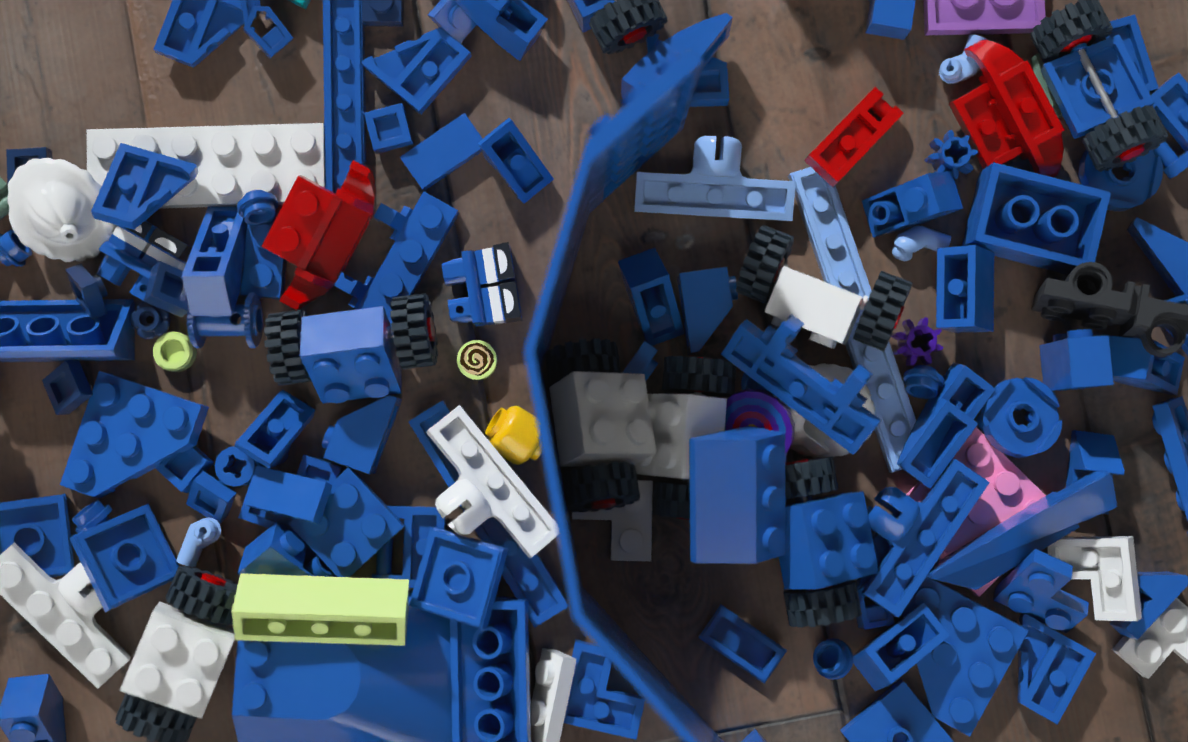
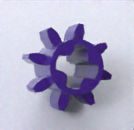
M926 317L920 319L916 327L910 319L902 321L905 331L903 333L895 332L891 335L893 339L898 340V348L893 351V354H903L907 357L906 366L914 365L917 357L920 358L924 365L931 364L932 358L929 353L942 351L944 348L937 344V335L942 330H932L928 327V318ZM921 336L924 342L919 347L913 348L910 342L915 337Z

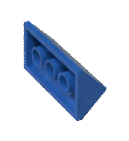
M103 299L108 314L94 320L89 317L76 300L0 301V362H63L65 360L135 361V329L131 326L130 321L131 314L135 311L134 300Z
M509 596L495 597L487 629L481 630L450 619L452 742H531L528 601Z

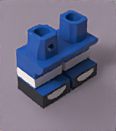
M144 221L135 230L117 225L109 241L104 242L98 249L106 255L101 262L97 275L115 285L121 286L130 269L138 272L140 275L129 293L144 301L152 267L161 261L184 271L192 247L147 221Z
M509 242L496 244L491 248L477 251H462V258L442 263L443 278L446 286L464 283L467 285L468 297L448 300L449 315L452 322H473L478 327L523 321Z

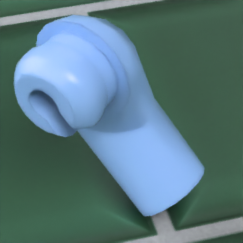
M970 34L964 49L980 40L987 39ZM963 51L961 55L944 60L940 65L939 75L944 82L956 84L974 76L979 66L974 59L967 57Z
M914 226L897 235L894 240L895 245L892 248V254L900 261H908L912 259L913 252H917L922 248L937 252V248L949 247L951 235L924 226Z
M207 517L191 524L176 561L188 567H196L203 548L219 539L221 535V525L214 518Z

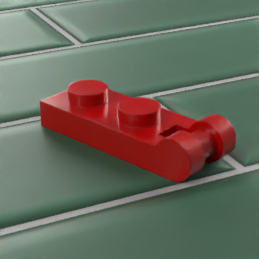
M876 86L804 160L832 187L848 173L904 114L896 105L892 108L882 98L884 94ZM870 109L882 119L880 122L868 112Z

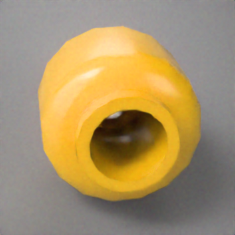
M511 406L507 410L500 408L495 413L486 428L485 435L489 437V442L498 453L515 465L523 464L529 458L535 461L542 453L536 417L520 406Z

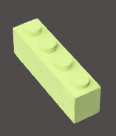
M240 574L232 608L235 640L405 646L409 611V580Z

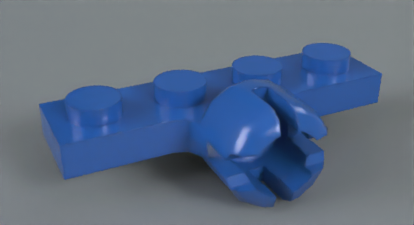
M952 459L926 498L921 502L915 501L897 487H885L881 490L874 500L889 510L891 514L879 506L872 508L869 505L867 511L871 530L886 539L890 548L888 554L878 567L879 573L873 574L861 593L899 618L990 482L957 459Z

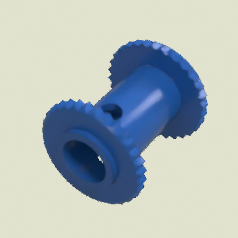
M254 292L247 294L245 304H236L232 316H191L190 310L187 313L188 336L195 348H202L207 336H245L249 348H256L261 341L263 311L260 298Z

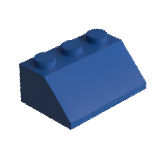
M748 425L689 439L691 562L757 564L785 555V433Z

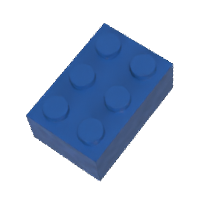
M993 162L979 172L962 246L977 245L994 252L996 257L1069 275L1079 264L1095 262L1111 192Z

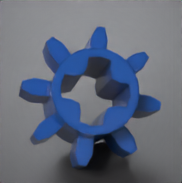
M949 130L944 134V143L937 138H934L929 143L934 153L925 158L924 161L932 163L935 170L934 173L952 171L955 181L958 179L959 171L967 175L974 169L968 161L978 154V150L971 149L968 143L969 135L963 138L954 137L953 131ZM948 150L950 156L957 157V161L954 162L952 157H946L945 152Z

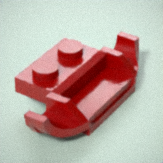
M980 40L964 49L967 57L974 59L980 67L983 75L978 78L982 85L950 102L949 106L965 136H970L968 141L972 149L978 150L976 157L982 168L985 169L993 162L1004 164L1020 155L1022 160L1028 159L1034 173L1053 178L1056 177L1063 160L1062 132L1065 130L1028 60L1024 61L1011 49L990 40Z
M352 160L349 172L341 188H338L336 193L329 191L302 175L297 176L261 246L297 266L294 272L295 276L287 290L283 293L279 300L280 302L295 310H299L328 292L335 285L341 272L344 273L375 214L376 190L374 175L371 169Z

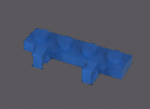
M424 191L413 210L404 206L401 213L381 203L373 217L378 222L382 221L394 230L390 237L395 241L374 278L368 276L363 284L341 272L334 286L353 296L348 305L356 310L384 306L390 325L393 324L390 313L392 311V298L414 294L459 215V211Z
M790 314L787 320L781 323L777 331L769 326L763 332L746 319L738 327L721 355L854 455L881 421L863 407L867 398L859 393L873 374L859 364L844 384L836 378L831 383L796 357L795 354L798 350L790 345L805 323Z

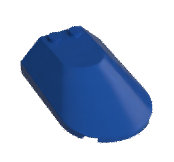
M409 591V603L413 591ZM409 606L405 646L238 640L232 718L238 742H452L450 619Z

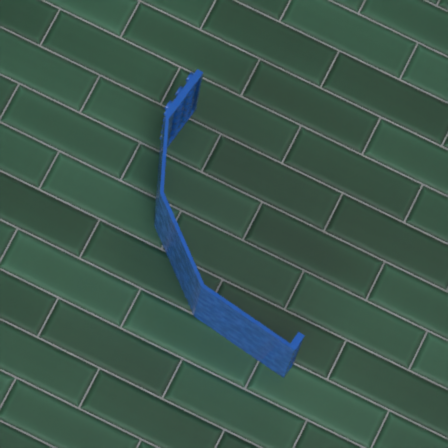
M690 47L681 56L675 52L666 58L657 68L656 73L659 76L647 87L642 83L638 84L622 100V103L625 105L624 108L612 118L608 114L604 115L589 129L588 134L591 137L587 140L524 348V354L573 619L685 742H724L582 586L569 510L566 507L562 472L543 373L546 360L545 354H547L589 214L684 127L704 61ZM754 729L741 742L767 741Z

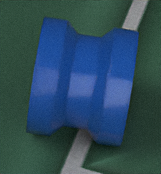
M233 446L226 448L218 455L215 462V472L219 480L226 485L233 487L250 485L256 466L263 467V465Z

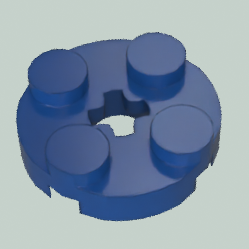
M1085 150L1079 164V179L1081 185L1111 192L1107 210L1126 211L1143 204L1157 192L1163 177L1162 161L1159 155L1155 157L1153 150H1149L1150 153L1147 155L1139 156L1131 163L1126 162L1123 165V169L1129 171V176L1118 180L1115 174H1113L1112 169L1109 171L1103 170L1102 172L1096 170L1087 150Z
M1027 377L1023 379H1008L993 386L996 390L977 416L978 427L984 432L990 444L1003 454L1015 458H1024L1048 450L1057 441L1062 430V420L1059 421L1057 410L1060 404L1054 392L1041 381ZM1025 409L1027 411L1025 415L1026 421L1029 422L1027 426L1015 423L1014 410Z

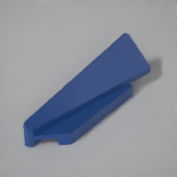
M1092 471L1063 490L1051 492L937 561L926 577L974 590L981 588L1020 564L1034 549L1041 551L1080 527L1078 523L1116 508L1117 501L1112 475L1110 472Z

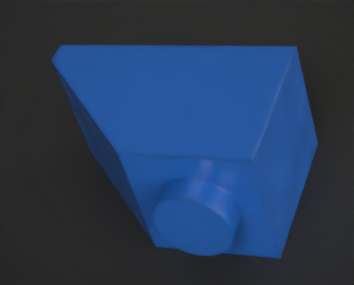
M652 248L619 260L618 264L625 288L645 342L653 346L685 334L669 274L656 249Z
M727 267L679 273L677 277L688 356L696 355L733 307L732 300L738 299L735 276L729 277Z
M1109 335L1114 382L1177 396L1185 357L1176 352L1166 357L1153 356L1144 349L1140 338ZM1153 340V342H1154L1157 346H1159V347H1161V348H1168V347H1166V346L1160 344L1159 342Z
M389 395L337 419L335 426L330 425L324 435L322 448H325L326 451L323 458L367 474H375L402 399Z
M922 603L853 655V664L874 691H877L894 683L951 635L927 605Z

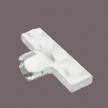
M460 405L426 432L459 474L458 480L440 494L435 503L442 518L446 517L460 504L465 509L461 515L448 525L453 531L459 535H468L488 518L493 517L501 523L529 558L533 557L557 536L556 524L553 518Z
M14 542L0 555V595L95 687H101L130 660L131 656L96 622L94 616L102 608V605L94 588L88 586L90 580L81 562L63 578L55 580L49 577Z

